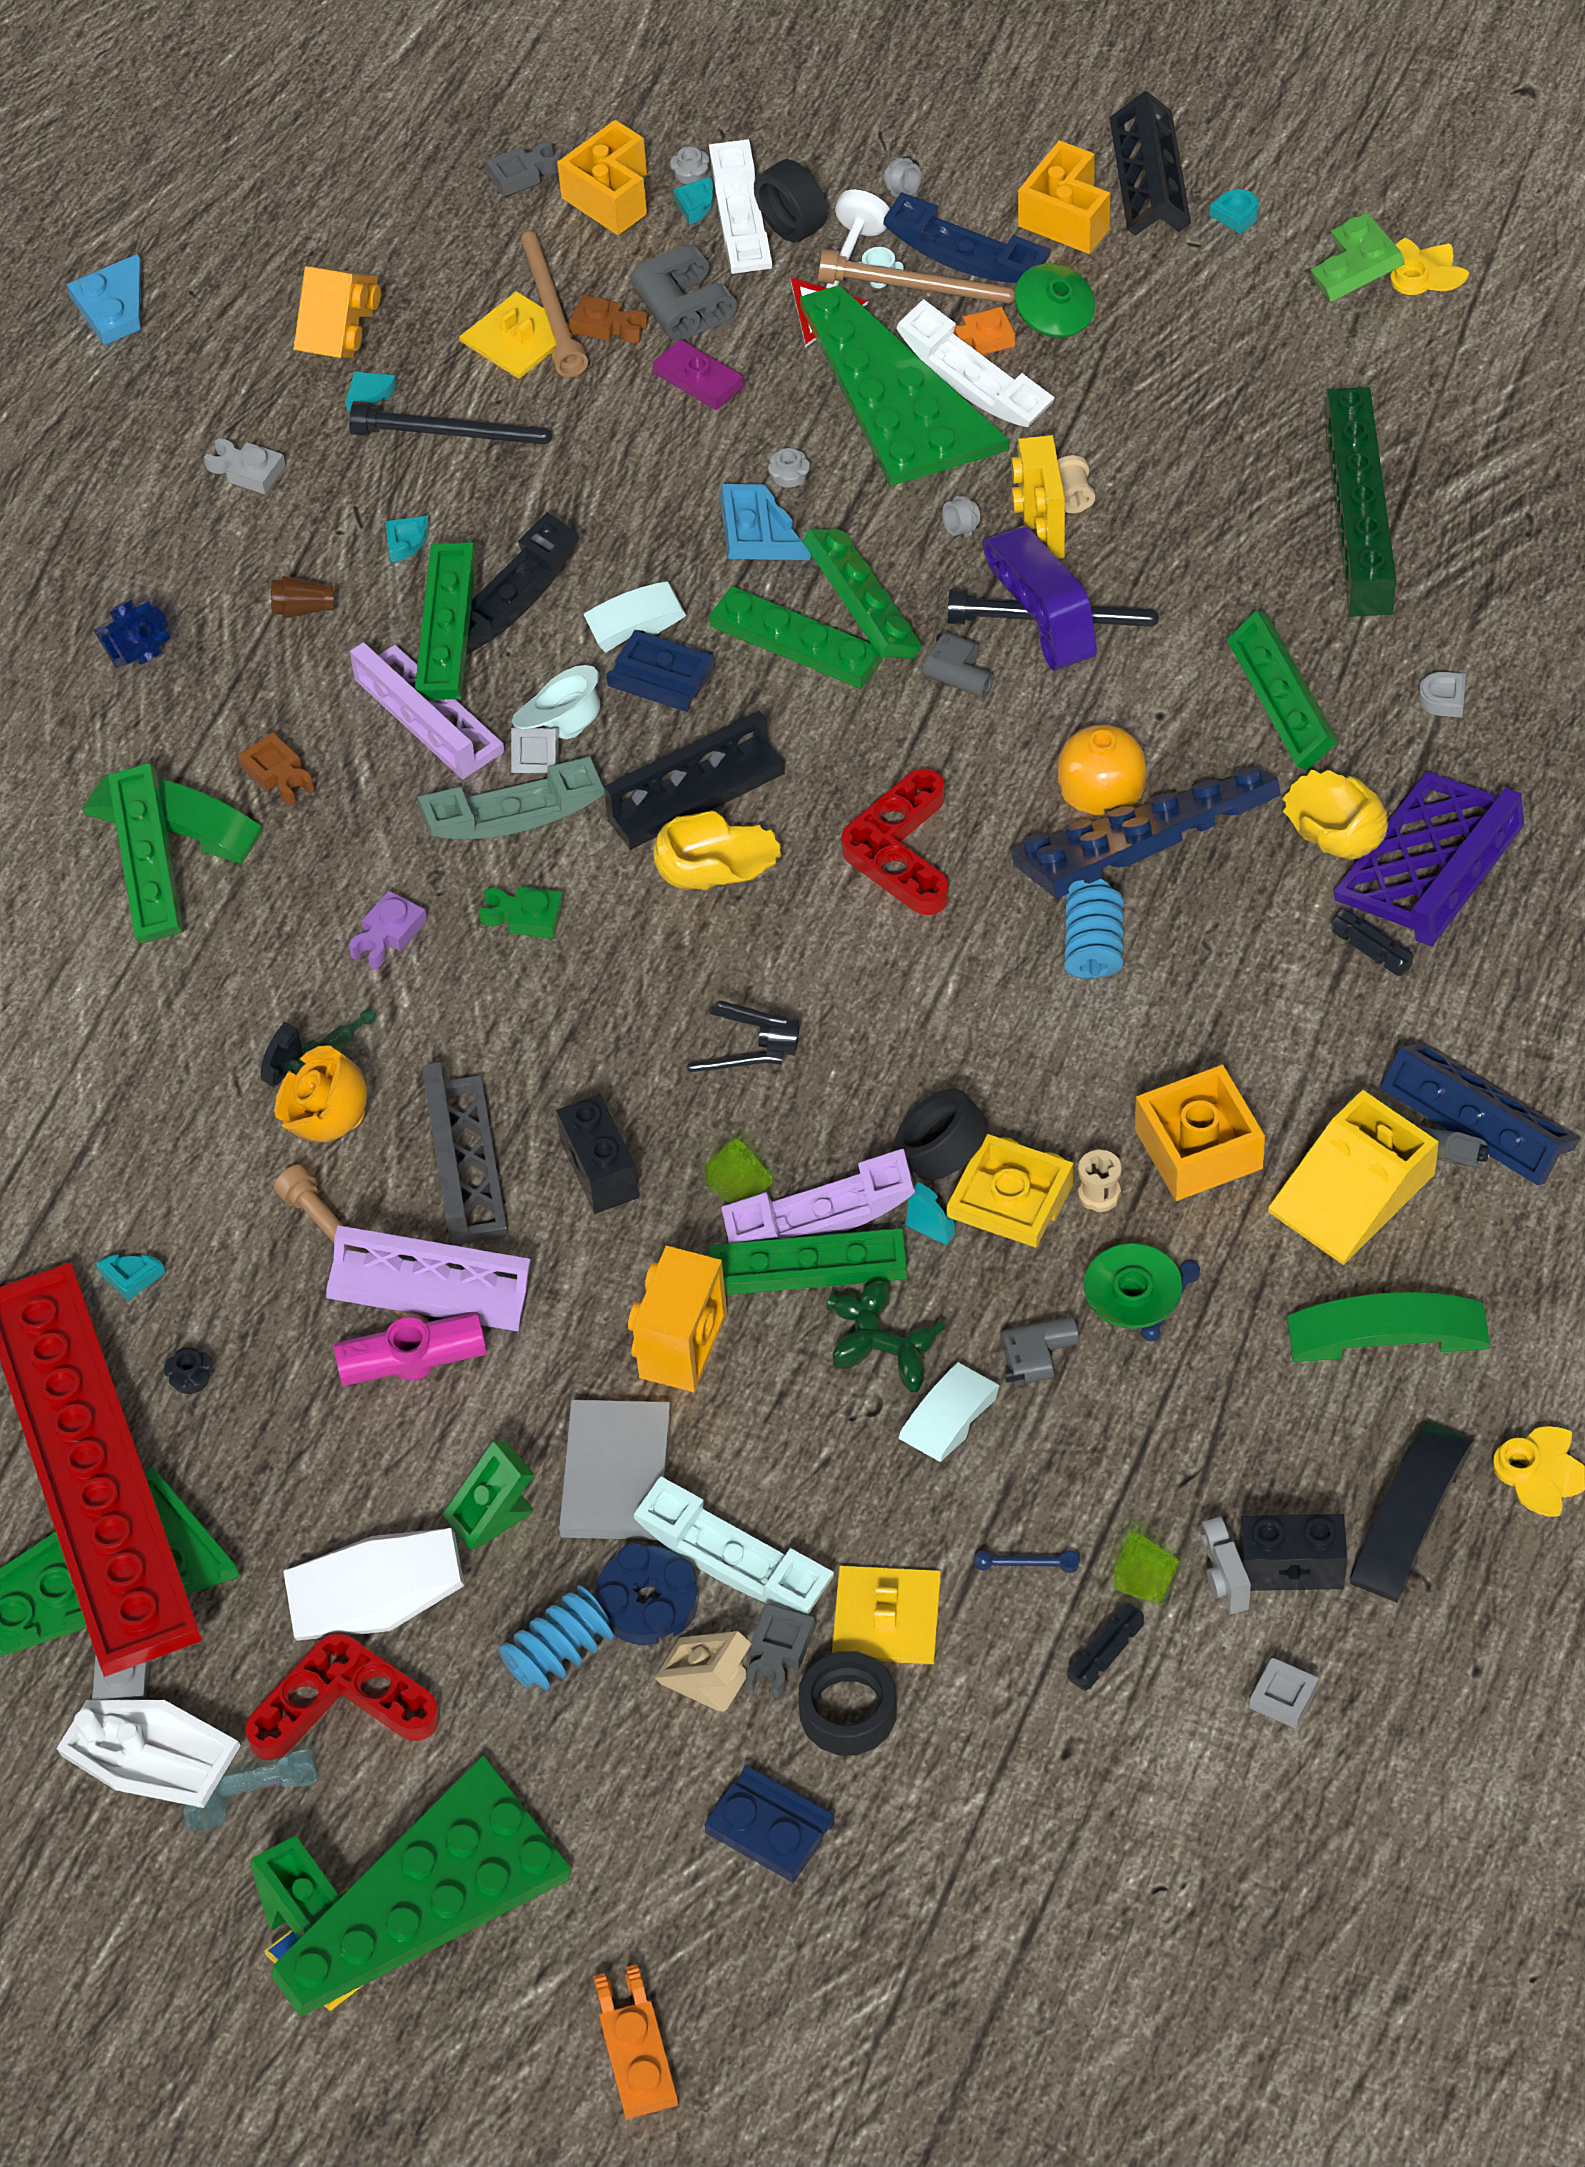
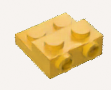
M1053 435L1018 439V457L1011 458L1013 483H1018L1019 486L1011 487L1013 512L1021 513L1023 525H1026L1029 529H1035V535L1057 559L1065 558V497Z
M987 1134L981 1148L969 1161L947 1204V1217L1037 1248L1050 1220L1056 1221L1073 1186L1074 1163L1065 1160L1055 1153H1043L1022 1146L1011 1138H999Z

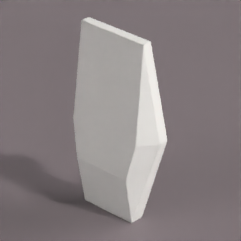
M451 1528L370 1536L283 1571L293 1633L297 1641L324 1638L332 1634H345L348 1636L391 1631L464 1586L456 1537Z
M86 1700L56 1749L63 1758L114 1790L204 1808L241 1745L236 1739L165 1700Z

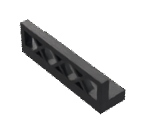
M1144 91L1109 117L1127 230L1136 236L1161 218L1176 231L1180 232L1191 224L1173 114L1168 107L1148 91ZM1137 116L1129 132L1125 131L1124 124ZM1137 142H1141V146L1134 159H1130L1129 157ZM1145 170L1146 173L1139 187H1134L1141 171ZM1146 198L1150 199L1151 207L1139 215Z
M759 710L604 786L608 822L627 847L632 850L656 838L662 827L677 816L709 812L784 775V761L768 743L767 721L764 715ZM753 732V738L737 745L743 736ZM714 751L708 760L698 764L704 755ZM676 770L669 779L659 783L665 774ZM637 789L631 798L620 803V796Z

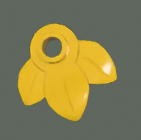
M1403 238L1395 244L1401 251L1405 264L1391 272L1390 281L1393 288L1402 294L1418 295L1427 290H1453L1465 283L1469 277L1468 270L1452 266L1453 248L1449 243L1419 250V247L1407 238Z
M1551 1426L1534 1429L1525 1439L1513 1438L1508 1440L1495 1452L1493 1469L1497 1477L1505 1484L1513 1486L1520 1503L1539 1515L1548 1517L1560 1516L1563 1506L1562 1497H1572L1585 1491V1466L1566 1454L1572 1440V1431ZM1513 1462H1520L1524 1464L1526 1468H1516L1510 1464Z

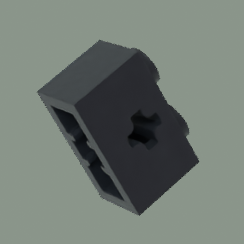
M601 1094L557 1109L556 1114L561 1144L594 1214L638 1199L639 1193L635 1164Z
M1344 1514L1241 1516L1239 1554L1251 1583L1250 1591L1344 1589L1347 1567Z

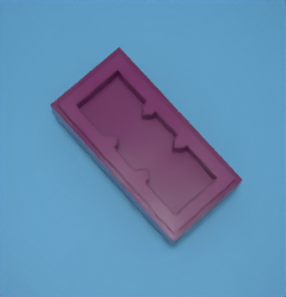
M681 339L653 362L654 374L716 411L744 387L742 375Z

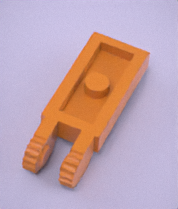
M638 1965L627 1966L625 1974L628 1991L632 1993L635 2005L614 2010L612 2002L613 1992L610 1980L606 1978L605 1972L593 1975L602 2011L599 2014L600 2024L625 2120L678 2106L677 2095L651 2000L647 2001Z

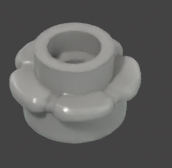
M685 147L671 158L670 168L675 171V177L679 182L689 184L706 177L710 159L705 152L695 147Z
M909 158L895 159L887 167L884 174L886 187L888 190H891L890 193L894 197H898L901 192L913 195L921 182L920 168L918 165L913 164Z
M785 448L771 456L768 472L776 484L781 487L792 488L804 482L806 474L810 470V462L805 459L806 457L803 452L792 448Z
M955 496L952 501L946 502L943 506L942 518L944 526L953 536L964 534L965 537H970L972 531L976 529L980 522L978 506L975 502L970 501L967 496Z

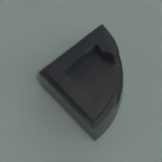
M287 1022L280 1026L271 1039L261 1065V1080L272 1087L278 1085L287 1073L301 1061L300 1058L303 1056L298 1029Z

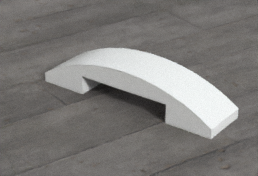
M749 139L710 144L709 152L715 193L731 274L772 269L767 233L764 230L762 214L754 196L755 169Z
M924 299L898 323L896 329L915 354L957 393L988 413L1013 424L1029 427L1053 403L1055 397L1023 373L1014 380L954 335L956 323Z

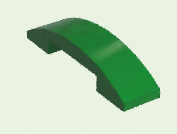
M105 775L101 778L82 807V810L86 815L116 824L108 775ZM158 779L166 830L199 840L202 852L243 864L261 835L262 827L243 813L211 796L177 783Z
M1424 1292L1371 1294L1334 1300L1287 1315L1292 1362L1342 1359L1343 1348L1439 1342L1440 1353L1490 1349L1484 1303L1460 1296Z

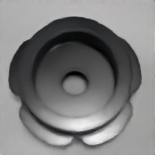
M193 1347L179 1349L174 1357L167 1359L164 1365V1374L169 1377V1384L177 1391L184 1394H193L207 1386L210 1380L209 1370L212 1369L213 1364L207 1353H199ZM188 1365L193 1367L189 1370H184V1368Z

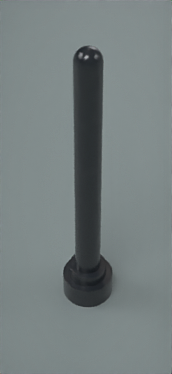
M353 401L350 410L349 429L351 435L369 436L370 432L377 433L378 429L533 444H548L552 440V432L545 427L380 412L379 407H372L371 402Z
M949 590L947 624L965 625V620L974 621V617L1034 620L1018 601L976 599V595L967 594V590ZM1091 606L1093 624L1152 627L1159 621L1158 613L1152 609Z

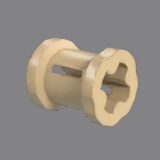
M1075 455L1058 459L1065 497V512H1083L1091 507L1095 501L1094 489L1089 486L1087 480L1089 465L1084 458Z
M1098 1149L1086 1153L1080 1159L1078 1173L1082 1182L1078 1188V1198L1085 1208L1096 1212H1105L1117 1205L1118 1199L1121 1197V1188L1118 1180L1121 1177L1122 1166L1115 1154L1107 1150ZM1093 1163H1095V1173H1094V1174H1092V1164H1093ZM1108 1188L1107 1198L1104 1199V1189Z

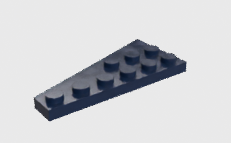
M1245 767L1235 771L1232 778L1219 782L1217 780L1201 781L1194 784L1191 791L1179 795L1174 793L1160 794L1152 797L1150 804L1135 809L1131 806L1119 807L1109 811L1108 817L1094 822L1091 820H1079L1066 825L1065 831L1053 835L1047 833L1034 834L1023 839V844L1010 848L1013 864L1055 899L1069 894L1068 884L1074 881L1084 880V883L1090 884L1103 878L1102 871L1104 867L1109 865L1113 867H1126L1183 841L1182 831L1197 828V831L1203 832L1216 826L1215 816L1219 814L1240 815L1281 796L1278 778L1260 767Z

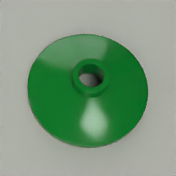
M1057 264L1036 265L1025 271L1015 286L1014 302L1019 315L1028 326L1043 335L1054 338H1067L1077 335L1089 325L1094 316L1095 299L1090 286L1078 273L1065 266Z
M1121 1244L1103 1251L1090 1263L1084 1278V1293L1090 1308L1104 1321L1122 1328H1146L1165 1320L1176 1309L1182 1295V1278L1176 1264L1162 1251L1144 1244ZM1129 1292H1136L1140 1295L1132 1297L1127 1296L1126 1294Z

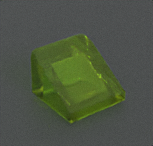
M737 1138L713 1157L704 1168L706 1186L730 1204L760 1195L774 1182L769 1172L746 1145Z
M1131 1531L1114 1569L1113 1589L1162 1605L1178 1568L1179 1560L1144 1536Z

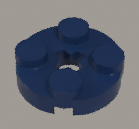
M635 1543L623 1547L619 1551L618 1556L605 1566L596 1585L597 1602L606 1613L613 1634L623 1641L636 1645L657 1644V1638L666 1637L673 1633V1637L677 1636L690 1625L698 1608L699 1598L694 1568L678 1554L661 1547H643ZM652 1587L661 1596L658 1599L649 1598L646 1604L639 1602L637 1591L642 1588Z

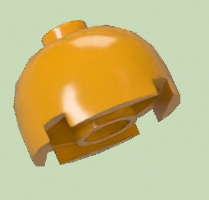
M1109 724L1091 725L1080 729L1064 744L1057 763V780L1064 800L1077 810L1093 815H1105V809L1132 806L1141 798L1146 788L1147 772L1144 752L1137 740L1122 728Z
M318 1046L306 1052L300 1058L306 1064L299 1070L297 1075L289 1071L282 1081L276 1095L275 1116L283 1121V1124H281L283 1128L299 1138L309 1142H332L355 1129L363 1120L368 1092L366 1080L361 1069L354 1062L331 1046Z

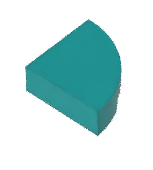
M711 177L673 189L674 201L689 225L705 217L713 206L714 191Z
M354 372L345 401L347 412H350L353 401L371 402L373 404L382 398L387 400L391 397L397 386L395 375Z
M428 515L385 521L391 563L412 556L425 544L429 535Z
M918 1182L914 1186L915 1193L909 1197L905 1226L947 1246L955 1237L954 1221L946 1217L944 1211L935 1201L938 1197L936 1193Z
M114 1254L96 1263L98 1273L127 1301L165 1274L163 1264L156 1258L145 1254L141 1255V1257H119V1254Z

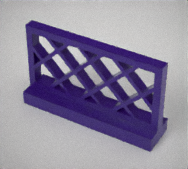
M1426 772L1389 819L1387 833L1383 842L1367 856L1359 858L1334 890L1335 901L1415 930L1416 941L1432 947L1523 828L1524 815L1521 793L1505 788L1499 796ZM1431 790L1446 794L1450 799L1426 806L1423 801ZM1475 806L1488 809L1484 815L1466 820L1462 813L1463 809ZM1455 812L1458 822L1433 827L1431 817ZM1420 820L1424 821L1426 830L1406 835L1401 834L1400 829L1404 824ZM1463 834L1465 840L1461 845L1442 850L1439 843L1440 839ZM1432 842L1435 852L1410 858L1407 850L1408 847ZM1396 850L1401 851L1403 860L1378 865L1377 859L1381 854ZM1440 864L1442 870L1437 876L1418 880L1415 870ZM1405 872L1409 873L1412 882L1389 888L1386 887L1383 878ZM1377 880L1380 890L1366 894L1353 891L1357 884ZM1415 894L1418 898V902L1411 911L1394 906L1391 901Z

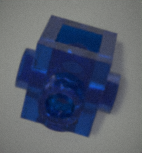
M132 599L124 601L109 611L112 617L110 620L93 629L115 668L128 665L135 660L140 665L152 660L162 653L159 645L171 639L166 631L168 622L164 614L156 605L152 606L149 600L136 604L133 603Z

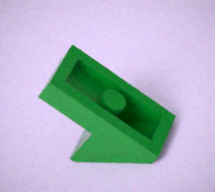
M493 1441L442 1515L469 1549H478L532 1513L533 1508L522 1496V1492L532 1480L534 1474L507 1441Z
M296 1835L251 1859L250 1865L267 1923L271 1929L287 1923L296 1937L300 1939L341 1898Z

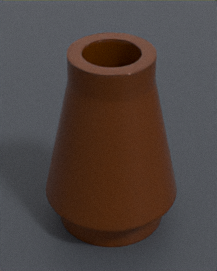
M282 576V580L271 581L272 615H282V618L286 619L320 611H333V585H324Z

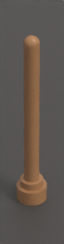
M526 231L521 236V242L556 342L552 352L556 371L564 377L577 376L587 368L588 358L583 345L571 338L538 238L534 232Z
M822 250L818 282L834 284L835 280L843 282V278H850L1007 304L1014 302L1015 289L1012 287L846 261V256H839V251Z
M300 1164L289 1167L275 1181L274 1191L287 1205L303 1208L334 1243L337 1225H344L317 1196L316 1179ZM346 1245V1250L368 1253L362 1247ZM393 1310L400 1319L413 1317L421 1320L423 1323H428L423 1315Z

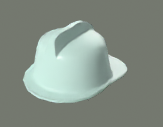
M581 665L561 672L552 678L534 698L513 715L512 724L515 728L519 729L536 728L542 725L546 728H559V738L570 739L576 737L600 712V699L595 688L599 678L598 671L593 666Z

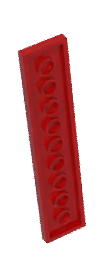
M69 1262L0 1287V1362L103 1676L112 1675L201 1642L202 1638L72 1263Z

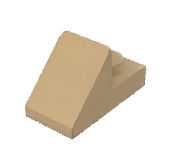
M739 1631L680 1637L656 1674L655 1679L661 1685L712 1709L724 1712L728 1709L746 1679V1669L743 1667L741 1660L750 1648L751 1643Z

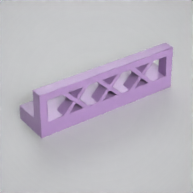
M364 642L350 650L355 681L462 780L505 752L503 743L455 699L430 700L428 702L415 690L417 664L396 645H393L379 655ZM396 663L404 670L403 677L394 671L390 665ZM445 716H454L458 720L457 727ZM472 741H481L486 747L474 754Z
M337 1225L334 1241V1260L327 1284L326 1298L443 1319L477 1312L480 1324L483 1326L519 1331L527 1293L530 1259ZM346 1245L362 1247L369 1252L362 1253L346 1250ZM397 1255L413 1256L417 1261L402 1260ZM446 1264H460L466 1269H454L448 1267ZM500 1271L517 1274V1279L500 1277L493 1272Z

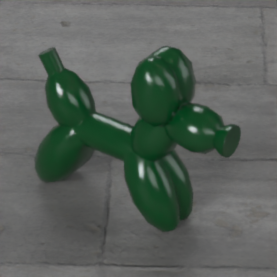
M881 1280L871 1282L863 1290L860 1299L851 1295H843L837 1298L835 1294H831L826 1309L829 1311L835 1310L837 1315L843 1319L855 1321L856 1331L845 1336L836 1345L833 1351V1365L837 1369H849L859 1365L870 1355L873 1349L898 1356V1371L902 1384L910 1392H918L924 1380L921 1355L931 1348L936 1340V1335L946 1329L944 1323L939 1321L931 1328L922 1327L915 1329L905 1338L880 1331V1323L877 1317L889 1305L890 1298L889 1288Z

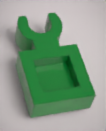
M518 887L516 895L513 897L507 896L504 891L497 888L485 889V904L497 907L492 909L479 908L481 924L493 927L508 922L509 933L555 938L564 905L562 892Z

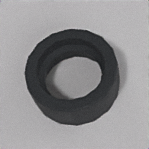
M784 159L756 176L753 185L758 208L768 225L784 240L793 243L801 241L824 226L827 220V206L823 193L815 179L799 163Z
M954 1088L942 1090L924 1099L904 1119L895 1137V1149L897 1151L904 1148L909 1167L919 1178L929 1181L942 1179L958 1171L981 1148L988 1133V1120L964 1091Z
M838 1651L816 1661L806 1670L799 1684V1716L807 1737L820 1749L836 1755H859L878 1747L889 1737L896 1722V1686L889 1670L876 1658L858 1651ZM842 1681L859 1682L875 1691L878 1697V1709L867 1721L856 1725H837L826 1721L820 1715L817 1709V1699L831 1685Z

